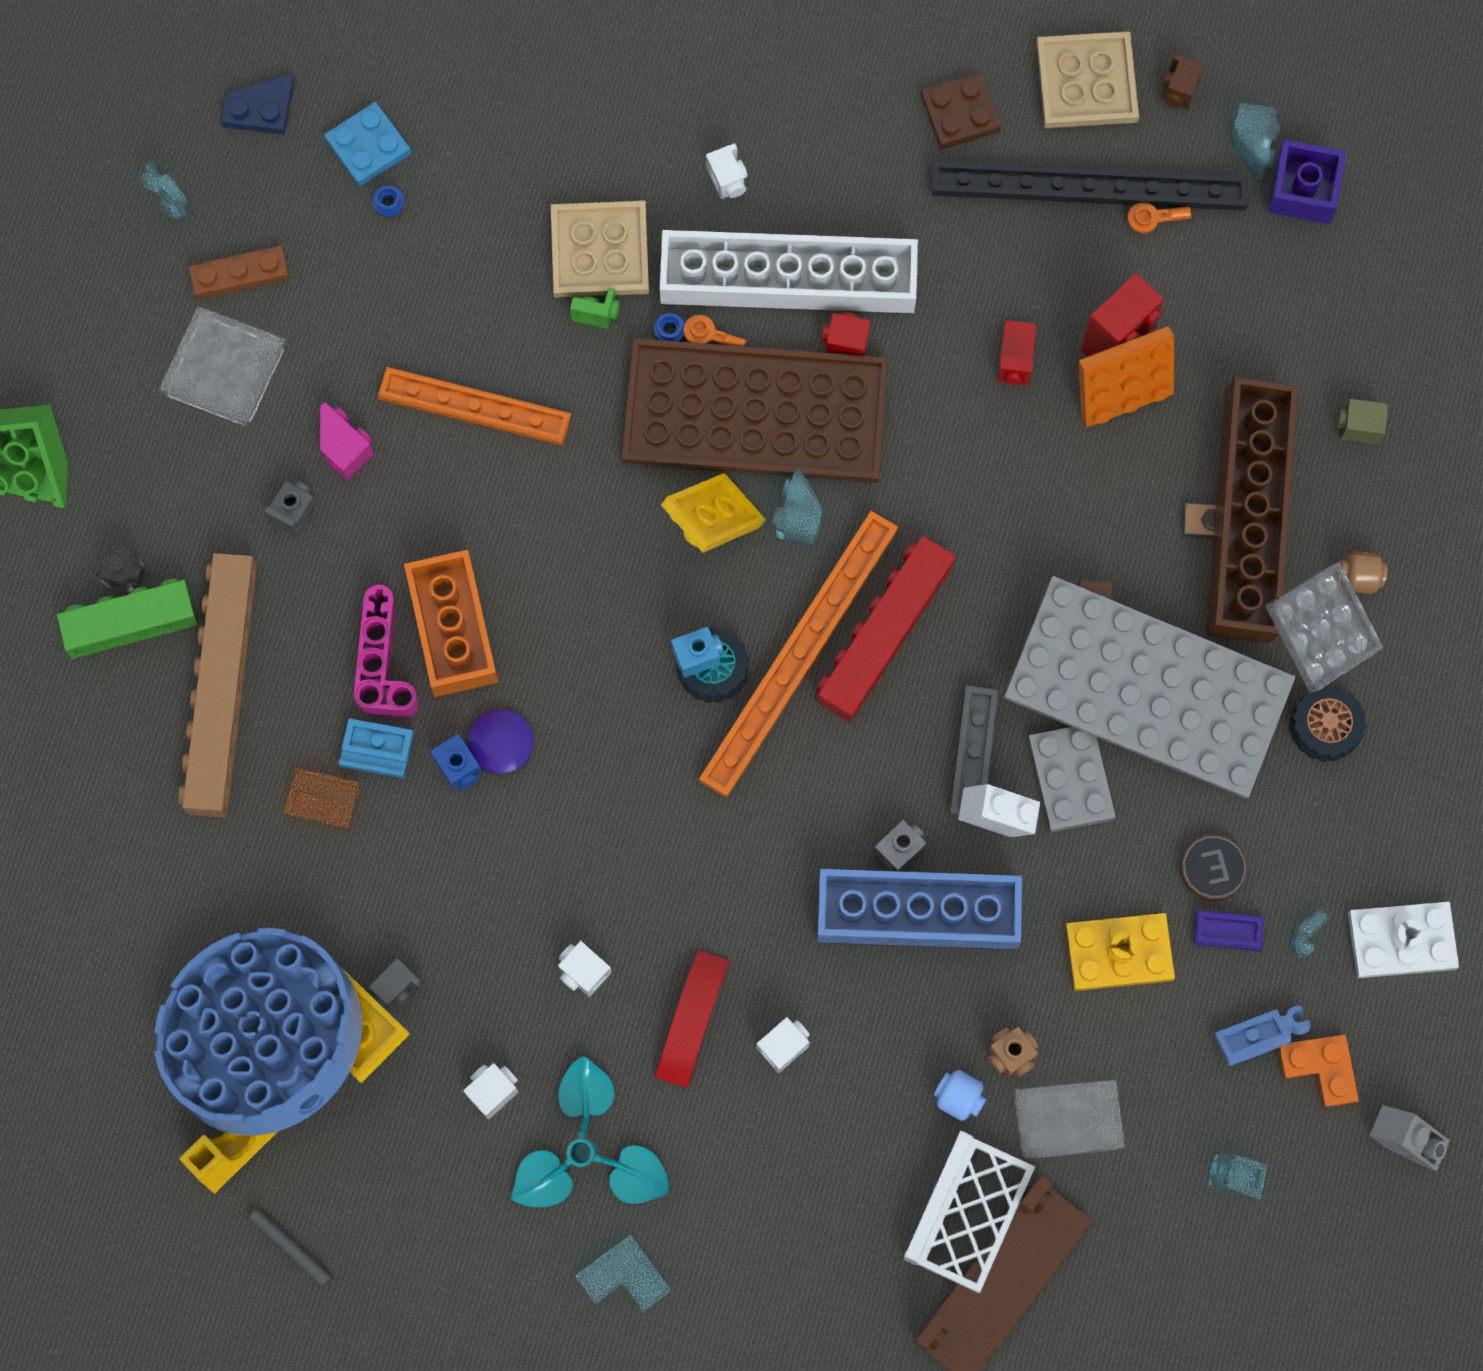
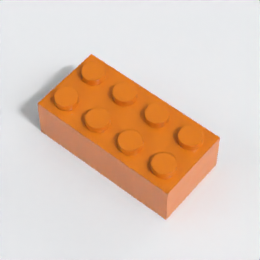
M468 549L405 563L404 567L434 696L439 697L499 683Z

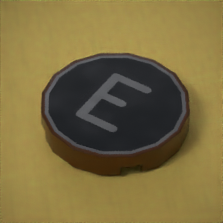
M1205 835L1194 840L1185 850L1180 863L1181 878L1186 888L1206 901H1223L1234 896L1243 886L1248 873L1247 859L1241 847L1233 840L1221 835Z

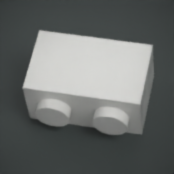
M989 784L965 787L963 789L958 820L1009 837L1033 835L1036 831L1040 802Z

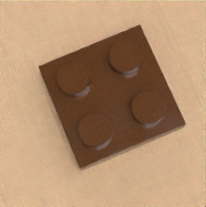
M980 72L921 90V98L940 149L1000 132L1001 126Z

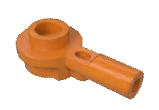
M1141 202L1135 204L1130 209L1127 221L1135 232L1146 234L1152 232L1158 223L1191 219V210L1189 206L1157 210L1153 205Z
M705 315L692 316L684 324V336L688 342L704 344L714 342L721 345L743 347L746 345V339L716 330L712 320Z

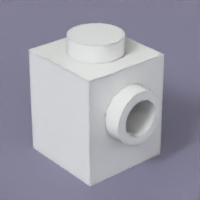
M582 941L576 946L570 944L558 958L561 961L558 965L562 973L559 977L561 981L573 991L579 988L588 997L612 973L611 967Z
M786 1017L756 1044V1049L779 1074L809 1048L810 1042L806 1038L810 1034L798 1020L792 1023Z
M493 1063L489 1068L486 1065L480 1067L470 1078L473 1082L463 1090L466 1096L489 1120L518 1093L517 1088L514 1086L518 1080L505 1065L499 1069Z

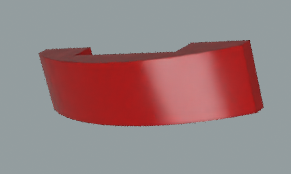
M697 951L655 1078L688 1089L698 1059V1053L730 960Z

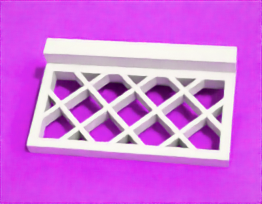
M960 1131L908 1247L904 1260L926 1268L980 1294L1035 1166L974 1139L973 1136ZM975 1148L989 1154L993 1168L975 1174L970 1161ZM995 1157L1006 1163L998 1165ZM1011 1165L1024 1170L1025 1174L1021 1183L1007 1188L1000 1170ZM968 1166L971 1176L963 1178ZM996 1172L1002 1190L984 1197L977 1178ZM973 1180L980 1199L961 1205L956 1191L960 1184ZM1017 1190L1015 1197L1012 1201L1009 1192ZM1005 1195L1009 1205L1007 1215L993 1220L986 1201ZM954 1198L957 1207L948 1210ZM982 1203L988 1222L970 1228L963 1209ZM959 1211L966 1230L947 1236L943 1226L944 1218ZM1004 1221L998 1233L995 1224ZM991 1226L996 1240L992 1247L979 1251L972 1232ZM939 1230H941L943 1239L935 1241ZM968 1234L975 1253L956 1260L949 1241ZM946 1243L952 1262L938 1266L926 1260L932 1247ZM989 1253L984 1265L981 1255ZM977 1257L982 1270L977 1283L962 1276L959 1263ZM954 1266L957 1274L947 1270L946 1268Z

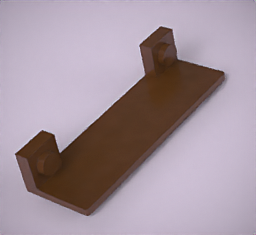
M1041 1175L1018 1205L980 1294L958 1284L913 1342L948 1371H981L1092 1224V1220L1050 1188L1053 1183L1043 1175ZM995 1236L985 1249L993 1246L996 1240ZM989 1253L981 1255L984 1265ZM978 1259L964 1276V1278L977 1283L982 1272Z

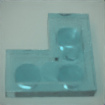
M629 1235L575 1275L595 1304L624 1284L637 1304L645 1312L671 1292L632 1235Z

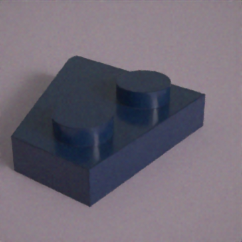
M291 74L227 93L221 121L223 127L285 135L295 83L294 76Z

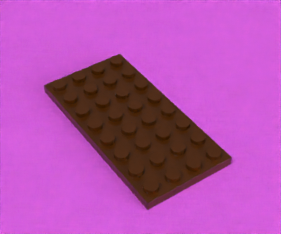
M633 338L622 463L879 483L888 358Z

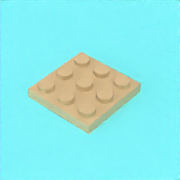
M1130 32L1037 37L1036 47L1044 128L1138 123L1139 111Z
M645 201L551 204L554 298L607 296L609 288L615 289L616 295L649 294Z

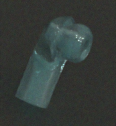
M1315 910L1298 926L1291 942V948L1293 952L1296 951L1300 958H1306L1314 950V945L1308 939L1328 922L1327 915L1322 910Z

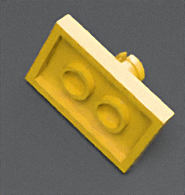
M725 473L667 496L661 504L670 515V518L684 531L685 539L691 545L698 547L702 553L760 528L766 521L762 514Z
M1166 913L1066 923L1065 928L1074 991L1175 980Z
M343 969L353 983L361 1005V1041L350 1073L362 1083L410 1033Z

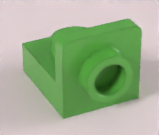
M608 289L604 304L592 297H582V299L573 297L570 307L571 320L609 329L611 318L617 319L620 309V301L616 300L615 289Z

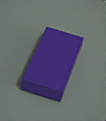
M1197 910L1194 945L1260 952L1263 943L1264 917Z

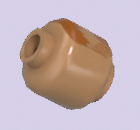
M1352 550L1345 556L1344 560H1339L1337 564L1336 577L1341 579L1344 590L1348 592L1372 595L1379 588H1383L1387 580V564L1376 553Z

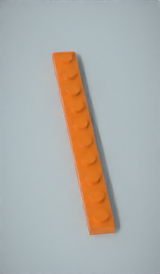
M870 511L700 776V783L726 799L729 797L898 532V526Z

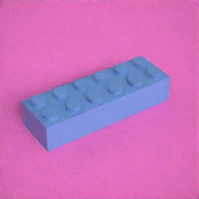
M820 869L817 942L1018 949L1021 944L1022 876Z

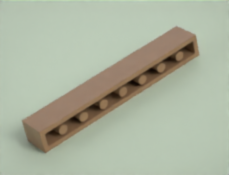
M214 553L212 564H207L206 582L210 583L209 594L204 595L202 600V613L206 614L205 626H200L198 633V644L202 646L201 658H196L194 675L198 677L197 689H192L190 706L191 709H194L193 721H188L186 737L190 741L189 753H184L182 764L183 772L187 774L185 785L180 786L178 798L179 805H183L182 808L188 815L228 817L257 564L253 556Z

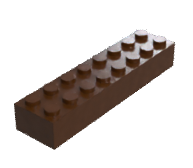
M1235 377L1225 390L1206 635L1270 644L1280 634L1298 386Z

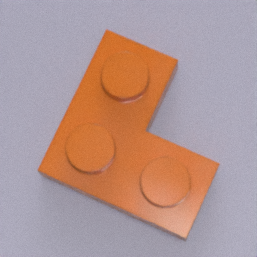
M1346 1035L1292 1042L1278 1048L1283 1079L1317 1075L1323 1108L1359 1102Z

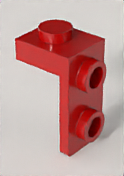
M1005 321L997 382L1029 386L1033 367L1032 358L1036 324Z

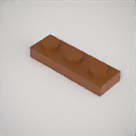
M282 245L189 266L193 290L197 300L290 279Z

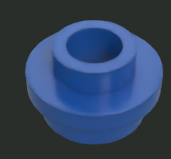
M383 186L373 196V206L376 212L382 216H395L404 207V196L394 186ZM387 199H392L395 201L394 204L390 206H385L384 202Z
M667 313L661 315L654 324V334L658 340L680 342L684 337L685 323L676 314ZM672 326L676 331L673 334H667L664 332V329Z

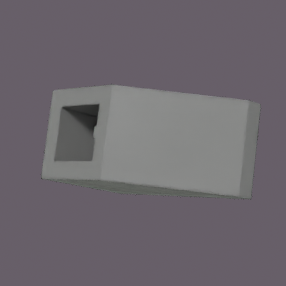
M1382 1105L1369 1135L1386 1149L1434 1171H1437L1441 1160L1444 1158L1450 1141L1416 1114Z

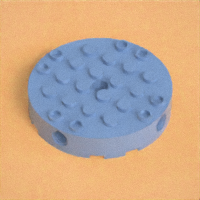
M258 928V932L244 935L235 933L225 937L195 956L170 986L172 991L165 1005L160 1006L154 1031L157 1034V1051H155L157 1066L164 1083L176 1099L200 1120L218 1130L238 1135H262L286 1129L307 1119L325 1105L338 1091L347 1078L357 1057L362 1034V1013L358 994L353 983L343 969L321 946L306 936L288 933L284 929Z

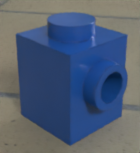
M459 734L430 751L433 760L454 791L460 787L462 790L467 789L479 780L478 776L482 774L480 766Z

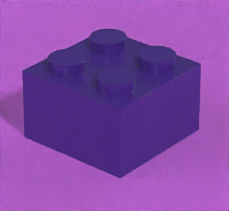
M1283 140L1277 155L1268 212L1330 224L1337 209L1346 151Z

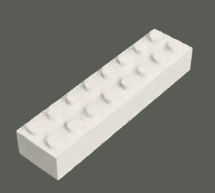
M663 230L661 304L914 313L917 287L918 239Z

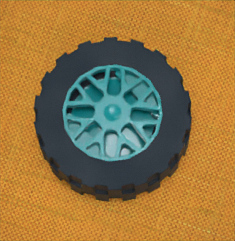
M709 627L712 636L718 635L724 653L719 654L720 665L683 678L677 664V672L684 690L687 693H691L693 698L704 700L707 703H711V701L719 703L723 702L724 699L734 697V694L737 691L740 692L743 688V683L746 682L748 677L749 657L745 650V645L742 641L738 640L737 635L727 632V629L724 628L716 629L715 627Z

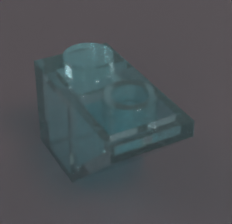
M1240 102L1235 114L1230 144L1256 178L1262 179L1265 169L1272 168L1275 150L1270 149L1272 139L1277 140L1280 129V121L1275 120L1277 109Z
M795 468L793 478L787 477L781 496L786 497L783 508L777 507L772 525L777 527V538L813 548L823 519V507L802 470Z

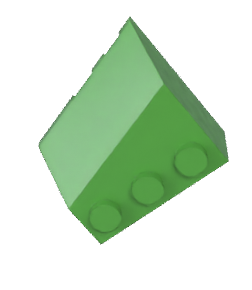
M51 405L0 409V495L4 496L5 493L23 496L26 501L37 502V500L52 502L55 507L65 508L68 460Z

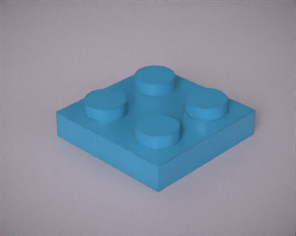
M376 102L324 134L325 141L359 187L412 154L410 147Z

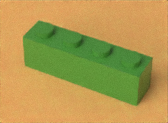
M169 579L163 581L159 587L151 589L140 587L129 591V595L118 598L106 596L98 599L96 604L85 607L81 604L67 607L65 612L57 614L65 651L72 659L199 625L188 584L185 580Z

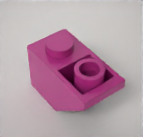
M324 402L320 406V451L324 460L347 481L374 455L370 444L372 439L360 427L355 430L347 422L350 419L339 407L336 406L332 409Z

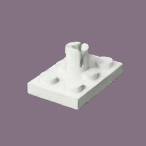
M1450 902L1359 909L1348 912L1357 978L1448 971L1459 968Z

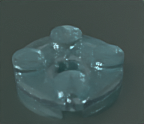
M152 160L142 168L143 173L139 175L140 180L149 191L153 190L161 197L158 204L169 217L173 216L175 219L178 217L183 219L192 212V208L184 206L188 201L167 173L160 176L156 170L160 166Z

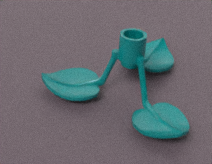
M580 1057L569 1067L561 1081L558 1092L559 1104L565 1115L569 1117L583 1115L581 1129L578 1134L579 1139L569 1144L567 1148L568 1159L562 1165L558 1156L550 1151L539 1150L527 1155L517 1170L515 1185L511 1195V1199L514 1202L536 1208L550 1207L561 1203L568 1197L573 1188V1180L565 1170L572 1164L577 1167H584L594 1161L616 1167L610 1175L609 1183L614 1195L623 1202L639 1204L665 1196L668 1193L667 1173L661 1161L652 1151L642 1146H628L622 1150L618 1162L597 1155L596 1144L586 1138L589 1114L595 1116L604 1114L612 1105L615 1097V1090L611 1079L589 1058Z

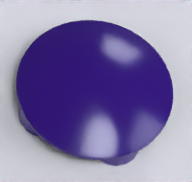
M505 709L492 710L480 716L472 725L468 735V749L485 772L509 773L520 768L531 757L534 743L533 733L530 725L521 715Z

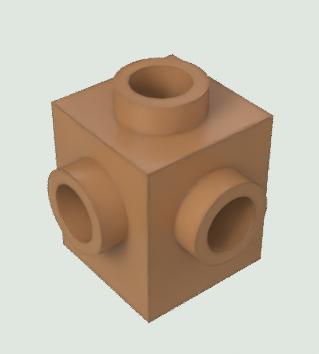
M1018 1026L1010 1031L1006 1027L991 1038L994 1044L988 1050L991 1055L988 1059L999 1074L1003 1072L1007 1079L1015 1073L1018 1077H1021L1035 1067L1032 1061L1038 1056L1035 1050L1038 1048V1044L1027 1030L1022 1032ZM1011 1044H1016L1021 1053L1014 1056L1010 1054L1008 1047Z

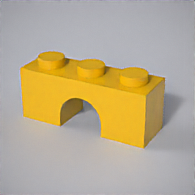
M225 1132L215 1139H210L204 1134L179 1159L201 1183L215 1194L277 1132L262 1135H238Z

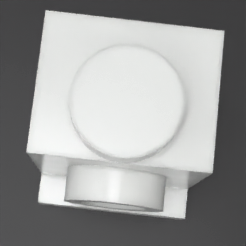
M734 143L706 154V168L720 199L728 196L735 198L745 193L744 178L747 177V172L741 159L737 160L736 144Z

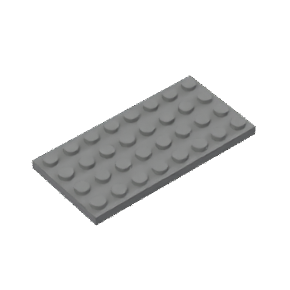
M1052 576L1003 698L1247 799L1256 781L1295 676Z

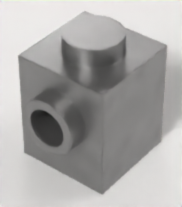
M902 820L874 847L873 854L890 871L902 872L925 850L927 843L924 839L926 836L914 823L908 825Z

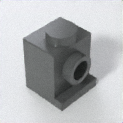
M285 481L271 505L267 506L264 511L268 520L297 536L317 505L314 497L311 495L313 491L299 481H296L294 485ZM291 498L297 500L293 506H287Z
M396 958L368 988L374 994L373 998L387 1011L388 1009L392 1010L395 1006L401 1008L412 997L413 993L411 990L416 987L420 991L424 985L421 980Z

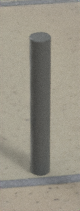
M257 1208L251 1213L249 1219L322 1287H325L330 1282L332 1276L262 1211Z

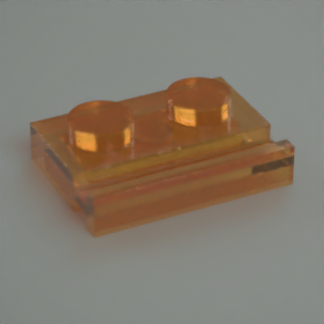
M296 768L283 814L288 817L349 831L361 783Z

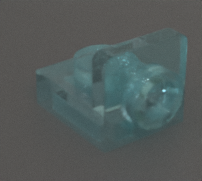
M1216 1154L1210 1167L1209 1187L1226 1189L1250 1198L1261 1199L1268 1165L1236 1154Z

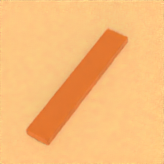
M386 367L378 393L379 400L561 446L564 445L572 417L569 412Z

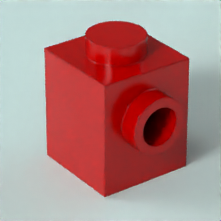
M849 312L833 313L831 324L825 323L821 342L827 343L826 353L864 356L871 320L861 319Z

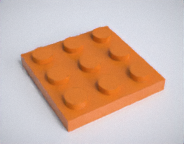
M1169 326L1079 360L1081 420L1086 428L1106 423L1114 417L1124 413H1132L1140 407L1153 402L1163 401L1169 396L1174 395V334Z

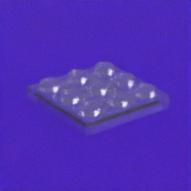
M198 306L161 383L159 391L162 395L249 427L287 342L284 338Z
M1340 562L1330 564L1265 605L1310 693L1319 691L1384 648Z

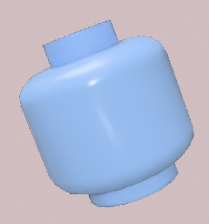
M956 1070L952 1074L946 1072L933 1095L938 1098L937 1107L960 1121L966 1120L970 1114L977 1117L986 1101L981 1096L983 1084L961 1070Z

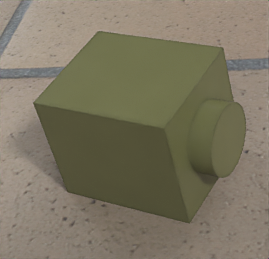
M1349 399L1345 408L1339 410L1337 417V428H1342L1341 440L1379 445L1386 432L1388 404Z

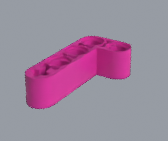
M384 585L370 587L364 596L354 698L359 709L365 715L409 718L418 711L420 705L419 698L414 687L409 683L389 681L397 606L391 590ZM384 598L386 602L381 604L380 613L382 617H379L375 604H379L380 599ZM375 629H383L385 631V635L379 640H371L369 638L370 633ZM372 660L382 662L381 668L376 672L366 670L367 664ZM377 692L379 696L374 703L366 704L362 702L366 693ZM401 694L412 696L409 704L405 706L396 705L395 700Z

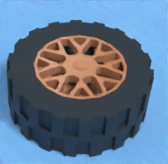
M1330 685L1323 686L1322 688L1316 687L1300 699L1291 714V724L1289 727L1293 735L1292 740L1299 746L1298 749L1302 753L1305 752L1311 759L1316 758L1322 762L1327 760L1337 761L1341 757L1348 756L1362 740L1367 723L1365 722V711L1362 710L1360 701L1356 700L1349 691L1342 690L1341 687L1336 686L1334 688L1330 687Z

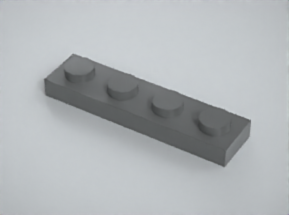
M973 686L965 687L950 816L959 817L963 789L965 787L988 783L999 690Z

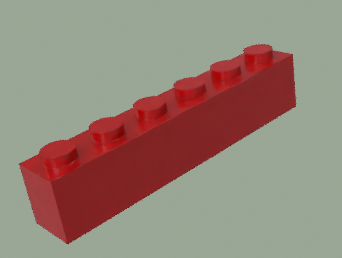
M922 536L918 544L914 542L910 544L903 556V559L906 560L901 570L895 568L886 582L889 588L883 597L879 594L875 597L868 609L872 614L866 623L860 621L851 635L854 641L849 649L843 647L833 662L837 667L831 676L825 674L816 688V691L819 692L817 703L849 723L852 722L955 564L956 555L925 536Z

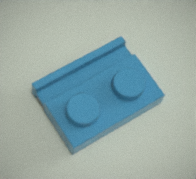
M349 718L342 745V754L338 764L343 768L404 779L414 731Z

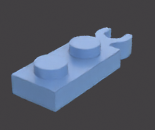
M1302 1006L1290 1008L1287 1014L1282 1017L1276 1009L1215 1032V1041L1228 1066H1232L1291 1043L1290 1034L1302 1035L1310 1030V1021L1305 1020L1300 1023L1294 1021V1019L1303 1016Z

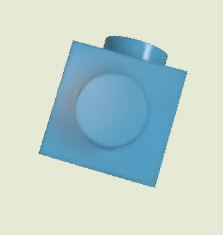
M708 627L671 640V649L683 678L720 665L719 654L724 653L718 635L712 636Z

